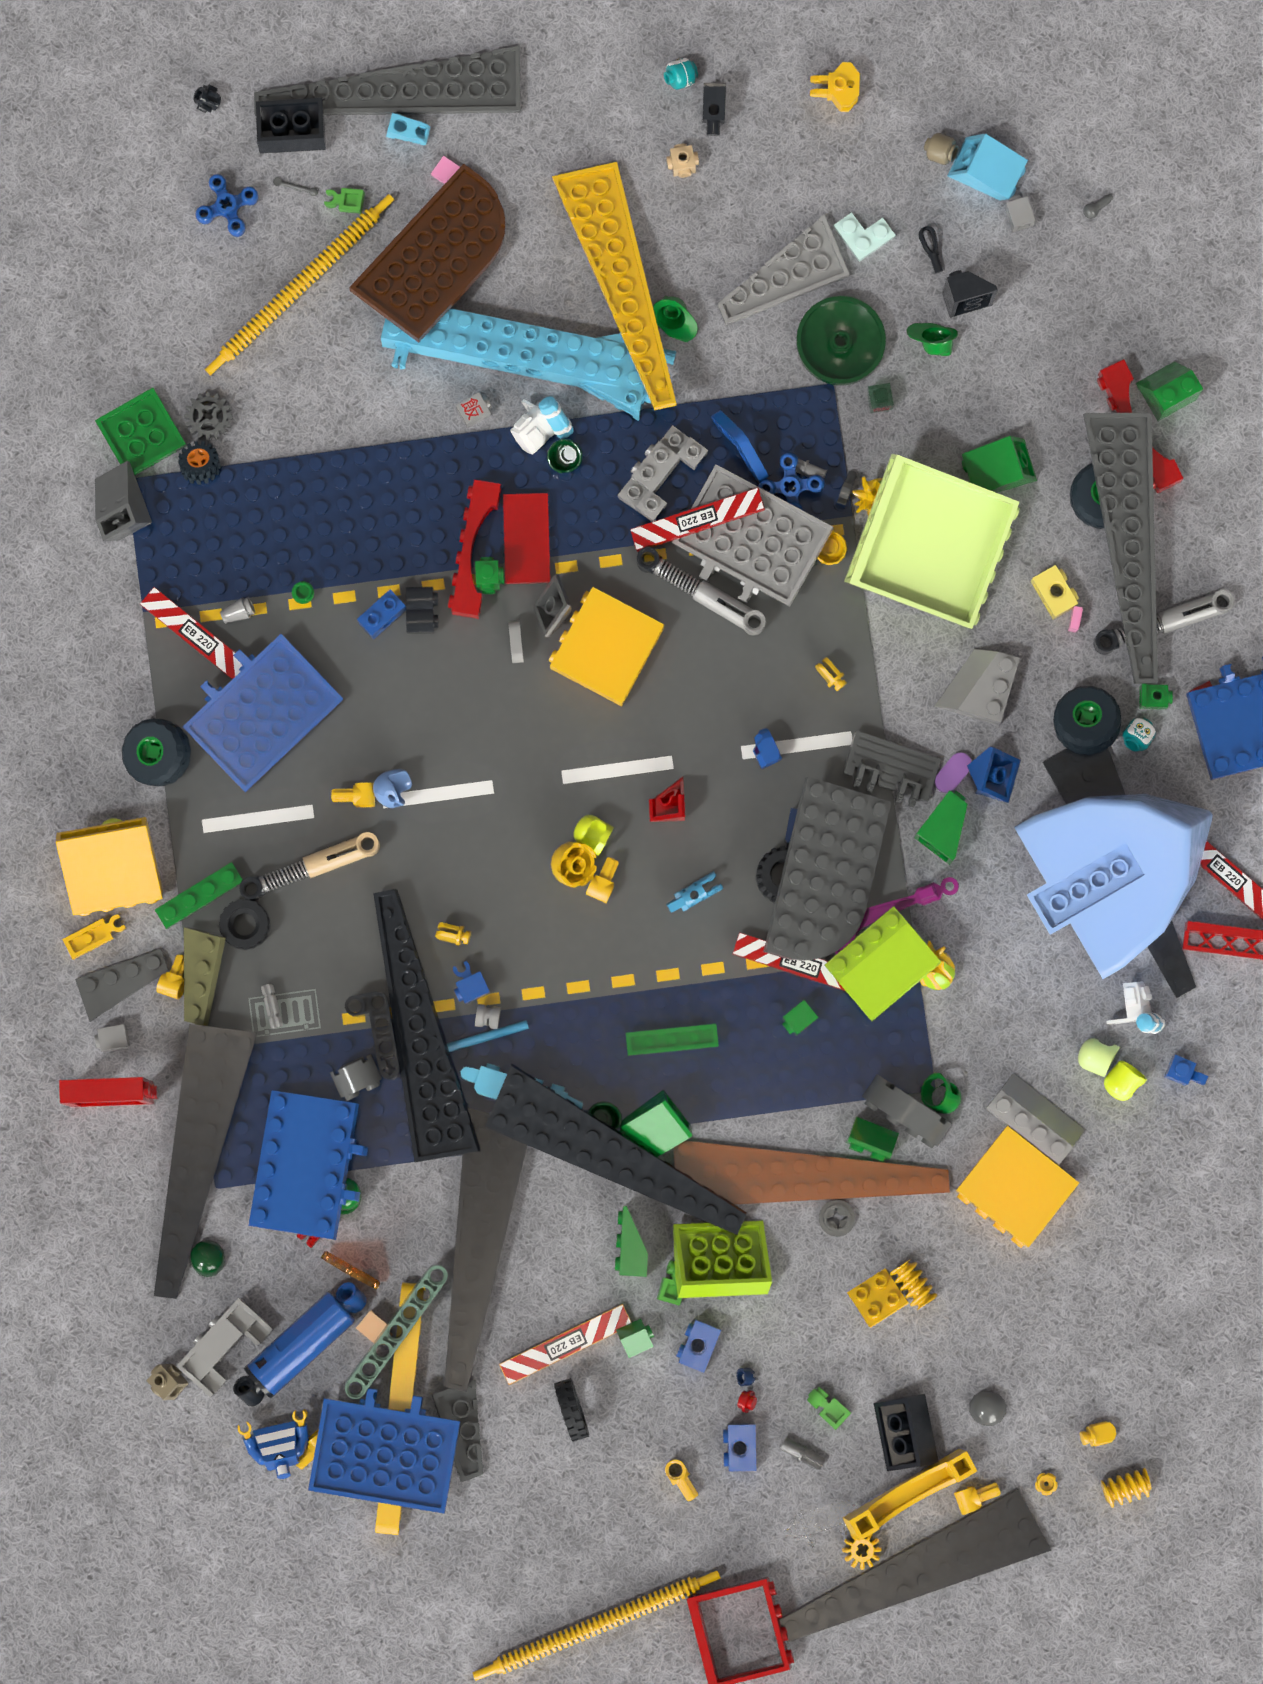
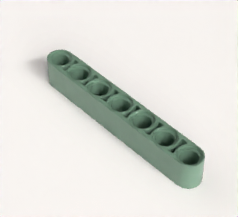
M433 1264L428 1267L348 1377L344 1388L350 1398L358 1399L365 1394L445 1284L448 1274L442 1265ZM434 1269L442 1270L443 1277L441 1280L434 1281L431 1279L430 1275ZM420 1288H427L429 1290L427 1299L421 1300L417 1297V1291ZM412 1306L416 1309V1314L413 1318L404 1317L403 1311L406 1307ZM394 1325L402 1327V1334L398 1337L390 1335V1328ZM380 1344H386L389 1347L388 1353L384 1356L376 1353V1348ZM366 1363L375 1365V1371L370 1375L364 1374L362 1371L363 1365ZM352 1382H359L362 1385L358 1393H351L349 1391V1385Z

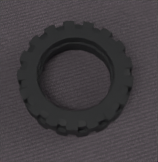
M569 1378L554 1383L561 1413L572 1442L589 1437L588 1427L573 1381Z

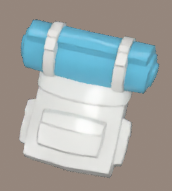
M549 396L544 398L539 403V406L523 399L521 402L528 413L522 415L510 430L520 447L533 455L554 434L558 438L564 439L573 434L574 428L571 421L562 411L560 404L554 397Z
M1143 981L1123 983L1127 1018L1109 1020L1106 1023L1113 1025L1136 1022L1137 1027L1144 1033L1156 1034L1161 1032L1165 1028L1166 1023L1160 1015L1152 1013L1149 1004L1152 994L1149 986H1146Z

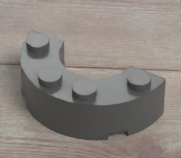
M876 1074L862 1095L866 1099L865 1105L874 1111L877 1108L888 1114L887 1120L896 1126L899 1122L907 1127L905 1131L915 1138L920 1135L923 1137L921 1142L930 1148H933L934 1145L938 1147L952 1126L951 1122L878 1074Z

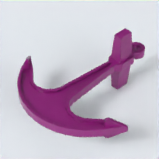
M947 877L943 879L941 886L933 882L927 886L917 888L914 895L866 908L864 918L855 935L835 953L838 954L856 939L860 930L876 922L893 906L898 911H901L917 903L925 906L941 900L943 893L951 896L958 892V881L952 877ZM948 882L954 884V888L951 891L946 889Z

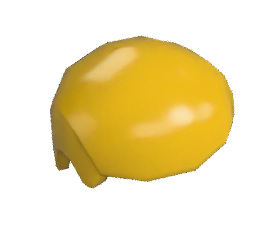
M832 531L817 559L825 565L838 564L845 558L847 553L845 538L841 534Z

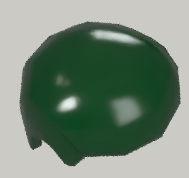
M560 439L554 442L548 449L547 461L550 467L558 473H567L574 471L580 466L583 452L575 441Z
M597 1102L589 1108L588 1112L598 1120L607 1123L616 1130L621 1126L622 1115L618 1107L611 1102Z
M211 1240L200 1241L193 1247L191 1264L199 1275L212 1277L216 1276L223 1269L225 1254L217 1242Z

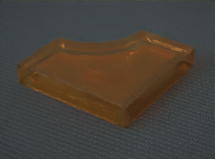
M324 1251L321 1259L347 1275L376 1290L379 1287V1280L332 1253Z

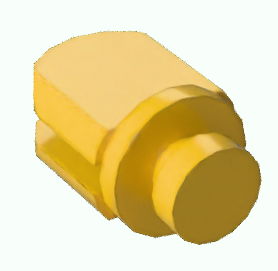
M825 657L822 660L824 666L818 663L815 665V668L826 680L829 688L835 685L834 689L839 691L847 684L845 680H841L844 673H840L834 664Z
M443 922L438 924L437 928L440 931H436L435 937L437 939L454 943L457 946H460L462 941L463 944H469L471 931L466 930L464 932V926L459 927Z
M1106 1421L1091 1424L1086 1427V1431L1080 1432L1082 1444H1090L1092 1447L1111 1443L1116 1437L1114 1425Z

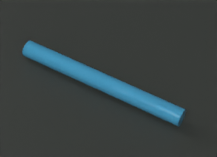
M525 1020L498 1028V1030L494 1029L447 1043L449 1052L527 1030L529 1027Z

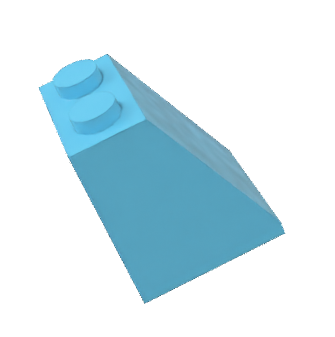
M987 134L969 136L965 138L947 176L1000 201L1008 200L1015 194V186L1024 175L1025 165L1028 160Z

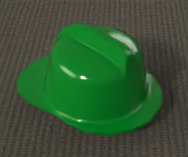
M665 295L662 300L657 301L653 305L657 325L669 337L688 342L696 336L698 331L697 322L688 312L686 304L682 299Z
M913 323L906 330L907 335L914 340L920 341L925 352L930 355L950 356L953 340L958 336L956 329L934 323Z

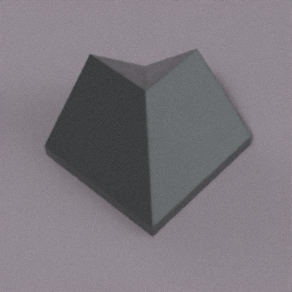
M557 574L553 576L533 605L544 637H549L556 632L572 612L563 584Z

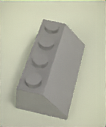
M1014 1073L985 1108L1056 1165H1060L1085 1130Z

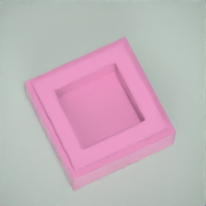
M443 156L432 171L431 176L445 184L460 166Z
M1073 607L1068 631L1076 633L1079 630L1083 611L1082 607Z

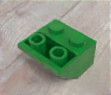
M856 1116L846 1143L850 1144L849 1149L858 1153H863V1150L871 1153V1158L883 1162L885 1159L891 1158L899 1133Z

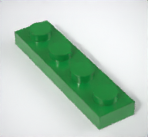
M231 862L155 909V912L164 927L169 929L239 886L243 879Z
M716 1024L626 1033L628 1056L719 1047Z

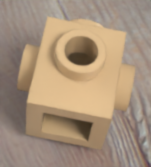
M677 144L674 148L670 149V156L666 157L668 170H673L674 177H689L696 172V165H699L697 151L693 152L692 145ZM687 157V159L684 160V161H681V160L679 159V158Z

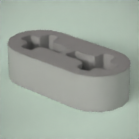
M520 620L508 621L512 663H522L524 659Z

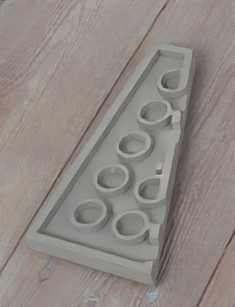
M822 215L818 221L803 231L799 237L785 246L765 263L761 269L753 273L749 279L718 303L717 306L726 326L849 277L850 274L825 215Z

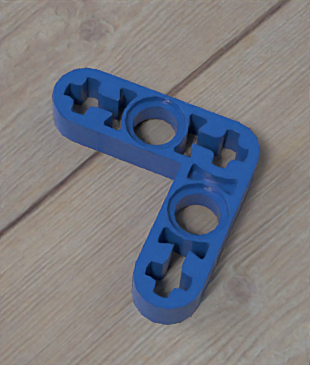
M721 410L711 416L712 421L720 432L736 446L755 480L760 483L768 478V473L744 432Z

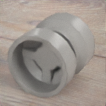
M478 1004L475 1026L483 1027L485 1025L491 1029L498 1030L501 1007L487 1008L485 1005Z

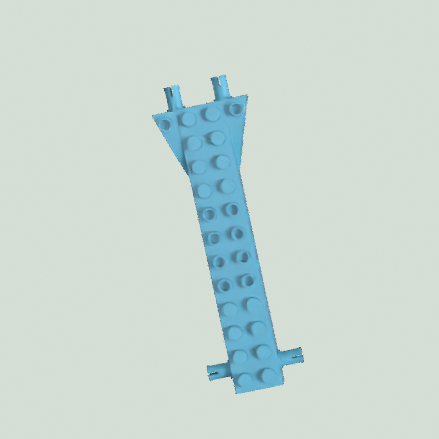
M450 308L418 343L385 318L381 335L382 347L395 349L391 366L397 369L398 364L400 369L406 368L408 352L577 386L602 401L606 400L615 405V408L621 411L622 409L631 414L638 421L642 405L645 402L651 403L620 333L593 338ZM663 349L666 363L674 365L676 351Z

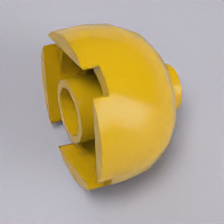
M564 843L552 855V873L559 882L573 888L584 886L593 878L597 866L594 865L596 854L591 847L584 843Z

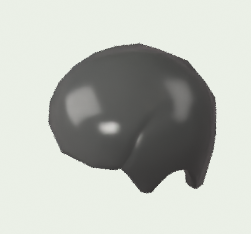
M981 1391L971 1399L969 1412L977 1423L984 1426H994L1000 1423L1006 1415V1403L1002 1396L997 1393Z

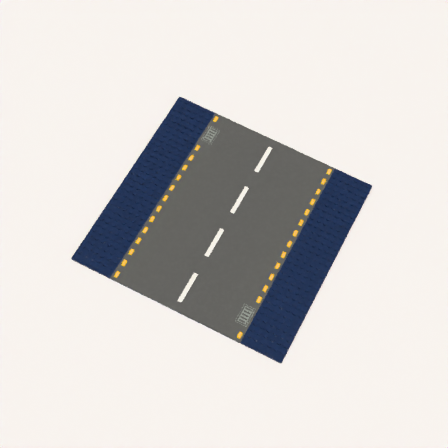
M824 384L691 402L654 410V408L641 409L639 421L627 412L569 419L574 431L573 434L564 439H571L578 443L583 456L580 466L574 471L567 473H558L550 467L547 461L548 449L554 442L561 439L556 434L550 437L532 455L524 451L516 442L510 431L513 427L226 465L221 466L219 474L215 475L213 481L208 478L209 483L205 484L203 480L201 485H197L196 480L194 484L190 483L189 479L185 480L181 472L136 478L152 521L151 524L133 533L141 602L155 587L235 653L240 649L247 657L252 654L256 658L271 642L282 634L343 698L327 716L250 789L244 792L183 728L208 703L205 700L208 694L200 686L207 680L217 690L220 686L224 688L232 679L142 607L156 719H164L178 725L187 735L191 747L190 763L185 773L176 782L165 786L178 895L231 862L242 879L246 877L265 876V874L267 876L269 873L273 874L272 872L276 873V870L280 871V868L284 870V867H291V864L293 866L295 863L299 864V861L302 863L305 856L350 840L365 832L373 833L380 842V849L374 856L365 857L313 878L304 876V879L301 877L300 880H293V883H286L285 886L282 884V887L278 886L277 889L274 887V890L270 889V892H266V895L255 901L266 910L270 919V931H268V936L261 945L256 946L254 949L243 950L237 949L225 941L208 1026L257 1032V1036L214 1174L216 1188L222 1189L256 1184L272 1090L359 1104L353 1139H357L356 1145L368 1147L367 1156L352 1154L348 1171L414 1162L401 1073L394 1080H387L382 1076L380 1086L370 1091H367L366 1088L359 1090L360 1094L346 1101L345 1097H340L330 1075L331 1071L335 1070L337 1074L341 1066L360 1057H364V1060H367L366 1056L368 1054L372 1055L379 1070L370 1016H350L346 1012L345 1002L351 996L377 991L385 994L390 1005L373 893L392 889L398 890L446 1043L494 1030L485 1025L483 1027L475 1026L478 1004L485 1005L487 1008L501 1007L498 1028L527 1021L529 1027L527 1030L450 1052L467 1108L491 1113L496 1100L477 1094L474 1088L475 1084L462 1079L460 1072L463 1067L480 1070V1067H486L487 1063L500 1067L499 1071L506 1074L511 1064L532 1077L542 1080L544 1086L551 1087L552 1084L565 1087L564 1092L568 1093V1096L583 1103L582 1110L588 1111L597 1102H611L618 1107L622 1115L621 1121L663 1089L690 1124L866 1100L862 1095L876 1074L906 1094L921 1092L925 1079L929 1075L934 1074L920 981L876 1019L871 1021L846 991L732 955L739 932L766 941L775 903L765 898L761 890H759L756 881V871L760 860L771 849H777L780 846L789 847V844L786 845L785 836L790 809H798L806 777H812L891 802L866 908L908 897L893 790L876 785V780L872 793L866 792V786L871 773L864 771L862 783L858 789L853 787L857 769L855 768L853 776L843 774L855 731H860L885 740L864 589L844 582L857 548L850 494L846 505L837 503L847 477L833 385ZM719 410L732 420L747 436L769 477L766 479L775 482L783 479L784 470L780 465V458L787 452H792L798 459L805 462L809 460L810 464L827 470L823 490L817 493L804 490L799 495V502L804 512L833 526V531L841 534L847 542L846 556L838 564L825 565L816 559L790 607L761 591L758 595L753 594L748 603H745L738 599V596L742 595L744 587L740 584L741 580L722 570L720 573L715 571L714 574L710 575L708 583L748 607L764 614L766 621L764 630L761 634L754 636L747 634L744 629L693 600L691 593L688 594V591L684 592V589L681 590V587L674 586V583H670L671 581L667 582V579L664 580V577L660 578V575L645 573L638 568V552L636 551L630 529L651 523V521L618 498V494L631 479L633 474L631 473L632 468L638 461L640 463L643 462L647 457L644 455L651 444L656 445L658 441H661L672 425L687 437L693 438L706 448L708 454L702 458L695 470L680 460L679 464L655 493L667 503L665 509H662L655 521L691 510L715 465L758 486L759 483L750 473L736 446L720 432L712 421L711 416ZM803 476V477H800V478H802V479H807V478H809V477ZM474 480L501 484L498 510L493 509L489 513L476 536L472 551L471 569L477 593H482V591H478L476 585L475 561H480V558L493 557L494 560H498L499 567L503 566L504 584H500V590H496L495 594H482L479 619L452 615V608H448L449 597L455 593V586H452L453 575L458 573L459 565L456 564L457 552L462 551L463 543L460 542L461 529H466L467 521L463 520L465 507L469 508L471 499H467L469 485L473 486ZM813 480V486L818 487L819 482ZM794 481L787 482L789 485L787 489L789 491L796 490V487H794L796 483ZM765 484L764 490L770 492V486ZM548 493L550 581L555 574L559 575L572 608L571 614L563 625L549 637H544L533 607L549 583L505 584L503 494ZM774 494V496L787 502V498L784 494ZM673 540L651 547L669 565L672 564V567L679 568V571L682 570V573L689 574V577L692 576V579L696 578L695 580H699V583L703 581L699 577L704 568L700 565L702 559L672 543ZM645 555L642 558V562L650 565L654 562V558L651 555ZM298 582H308L314 589V597L307 604H299L292 597V588ZM406 587H433L434 592H438V606H434V615H438L439 628H434V634H407L406 611L374 640L357 621V618L390 589L405 606ZM592 587L664 624V629L622 706L550 669L551 662H549V658L554 649L559 650L562 644L559 640L565 630L569 631L573 624L570 622L575 610L580 611L583 605L580 601L586 590L590 592ZM242 597L244 599L249 597L254 606L255 614L251 615L249 619L225 624L220 611ZM751 618L748 620V624L752 628H757L760 626V621L757 618ZM520 620L524 659L522 663H512L508 621ZM825 657L834 664L840 673H844L841 680H845L847 684L839 691L834 689L835 685L829 688L826 680L815 668V665L818 663L824 666L822 660ZM766 728L770 731L782 760L761 769L753 753L755 747L754 737L758 734L759 730ZM403 769L408 772L411 778V788L401 792V797L405 800L404 806L387 808L379 803L376 797L375 807H355L353 802H332L331 799L332 789L353 788L355 783H374L376 778L386 771ZM683 776L685 821L650 822L649 799H654ZM585 815L596 816L614 827L600 855H596V858H594V865L597 866L594 876H599L606 858L610 857L619 862L611 880L614 883V888L607 903L586 895L591 880L584 886L573 888L559 882L552 873L551 858L554 851L564 843L576 842L573 832L579 820ZM366 839L362 843L364 850H370L374 846L372 839ZM357 848L352 849V850H350V851H347V852H345V853L339 854V855H337L336 857H339V856H342V855H344V854H347V853H350V852H352V851H355V850H357ZM785 862L777 864L771 872V879L778 887ZM711 872H715L716 877L712 881L703 884L702 887L705 892L717 884H721L724 889L686 911H683L682 908L672 913L669 911L666 904L676 898L674 896L676 892ZM254 883L247 885L246 893L248 895L255 894L257 885ZM239 886L182 920L183 936L184 927L222 936L219 922L220 915L224 911L223 909L230 905L229 903L232 901L235 902L238 899L245 900L239 891ZM696 891L690 893L691 898H695L697 895ZM910 907L899 911L912 927ZM242 913L235 918L233 926L238 934L246 936L254 931L256 922L252 915ZM443 922L459 927L464 926V932L466 930L471 931L469 944H463L462 941L460 946H457L454 943L437 939L435 937L436 931H440L437 928L438 924ZM871 925L866 926L862 930H860L856 938ZM834 952L820 959L830 961L837 954ZM465 961L469 963L472 975L481 972L491 993L467 1005L464 1003V1000L459 1002L454 989L458 988L456 982L463 978L456 976L453 972L454 966H456L458 972H464L466 970ZM266 984L274 986V996L277 998L280 1010L279 1017L281 1016L283 1026L278 1028H271L270 1016L267 1014L264 1002L265 996H263L261 986ZM377 996L372 1000L374 1008H381L384 1005V999L381 996ZM358 1000L350 1004L351 1012H359L362 1008V1004ZM805 1000L818 1016V1019L797 1036L794 1032L790 1035L782 1025L785 1022L782 1018ZM379 1019L376 1023V1028L379 1031H383L388 1027L386 1019ZM709 1024L717 1025L719 1047L628 1056L626 1033ZM384 1041L380 1045L382 1053H388L392 1049V1044L389 1041ZM394 1055L389 1058L382 1057V1061L386 1060L388 1065L384 1072L389 1073V1076L393 1075L392 1072L396 1070V1067L391 1065L390 1059H395ZM935 1080L931 1083L933 1087H935Z

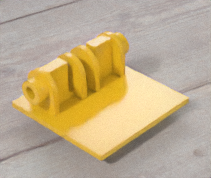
M885 1268L847 1292L870 1328L909 1304Z

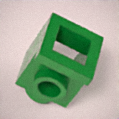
M1141 684L1139 686V709H1167L1168 704H1172L1173 691L1168 690V685ZM1154 692L1160 693L1161 698L1159 700L1153 697Z

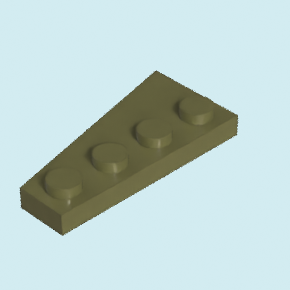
M184 927V1021L208 1026L226 938L189 927Z

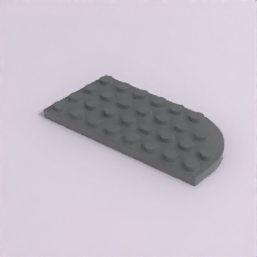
M812 777L805 778L763 952L790 960L806 961L828 956L850 941L864 918L891 806L890 801Z

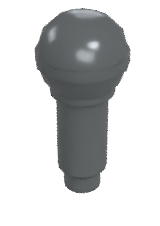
M1108 194L1095 203L1085 205L1083 208L1085 217L1089 219L1095 218L1099 210L1113 200V196Z

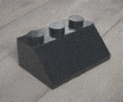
M322 98L256 101L257 144L260 154L326 150Z
M957 270L950 273L949 277L946 278L942 291L949 317L952 318L992 306L998 289L996 285L969 271L962 273V270Z
M925 1394L873 1403L887 1471L921 1467L939 1462Z

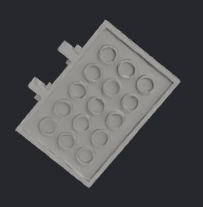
M715 465L691 509L759 487ZM759 488L765 507L764 511L673 540L672 543L702 559L700 565L704 568L699 577L706 582H709L708 578L715 571L720 573L722 570L741 580L740 584L744 587L741 596H738V599L748 603L753 594L758 595L761 591L790 607L834 528Z

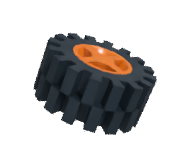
M198 441L194 442V446H191L190 443L187 444L188 449L183 447L181 450L182 454L179 453L178 463L184 479H189L192 484L196 480L197 485H201L203 480L205 484L209 483L208 478L213 481L215 475H218L219 469H221L216 448H213L210 443L206 446L205 441H201V445L198 444Z

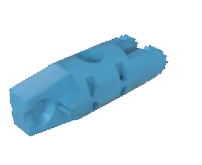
M711 872L674 894L676 898L666 904L669 911L672 913L680 908L686 911L724 889L721 884L713 886L706 892L702 887L703 884L712 881L716 877L715 872ZM692 891L697 892L695 898L690 897Z

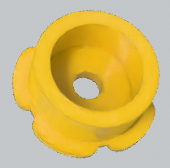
M1041 1473L1036 1478L1035 1488L1042 1495H1051L1053 1491H1056L1058 1483L1053 1474Z

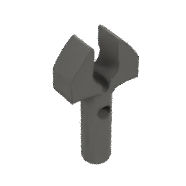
M851 470L848 472L837 503L846 505L857 476L855 471Z

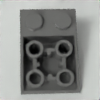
M130 461L122 463L95 479V519L103 541L121 540L152 523Z

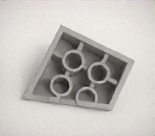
M974 649L934 707L999 726L1020 658L996 651Z

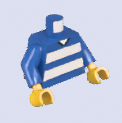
M303 1409V1418H298L297 1411L295 1410L292 1415L294 1421L253 1430V1434H250V1422L246 1421L249 1426L247 1431H241L239 1424L237 1426L238 1432L244 1435L243 1441L248 1454L259 1465H265L268 1471L276 1469L278 1479H285L291 1476L289 1466L297 1465L299 1457L306 1450L309 1441L307 1423L304 1422L308 1416L306 1409Z

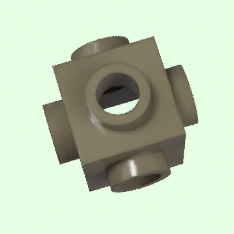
M174 1364L157 1365L151 1371L152 1375L146 1380L152 1386L151 1390L163 1400H175L189 1384L181 1375L182 1372Z

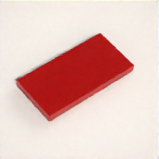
M548 493L503 494L505 584L549 583Z

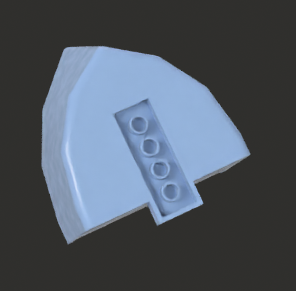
M1149 794L1086 797L1034 815L1014 827L1046 881V884L1030 892L1027 896L1050 935L1071 924L1102 979L1125 967L1165 932L1196 881L1213 815L1206 809Z

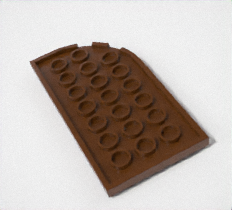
M463 164L349 287L350 292L419 343L490 266L501 249L505 235V214L493 187L479 174Z

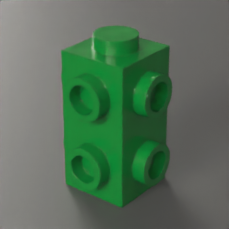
M493 557L480 558V561H475L478 591H482V594H495L496 590H500V584H504L503 566L499 567L498 560H494Z

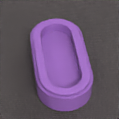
M956 753L950 758L935 778V786L940 792L948 793L949 790L952 792L969 772L967 765L972 762L970 757L965 753Z

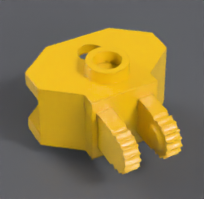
M842 62L833 73L811 76V83L827 84V89L810 90V96L827 98V101H832L840 112H849L858 102L860 73L851 62Z

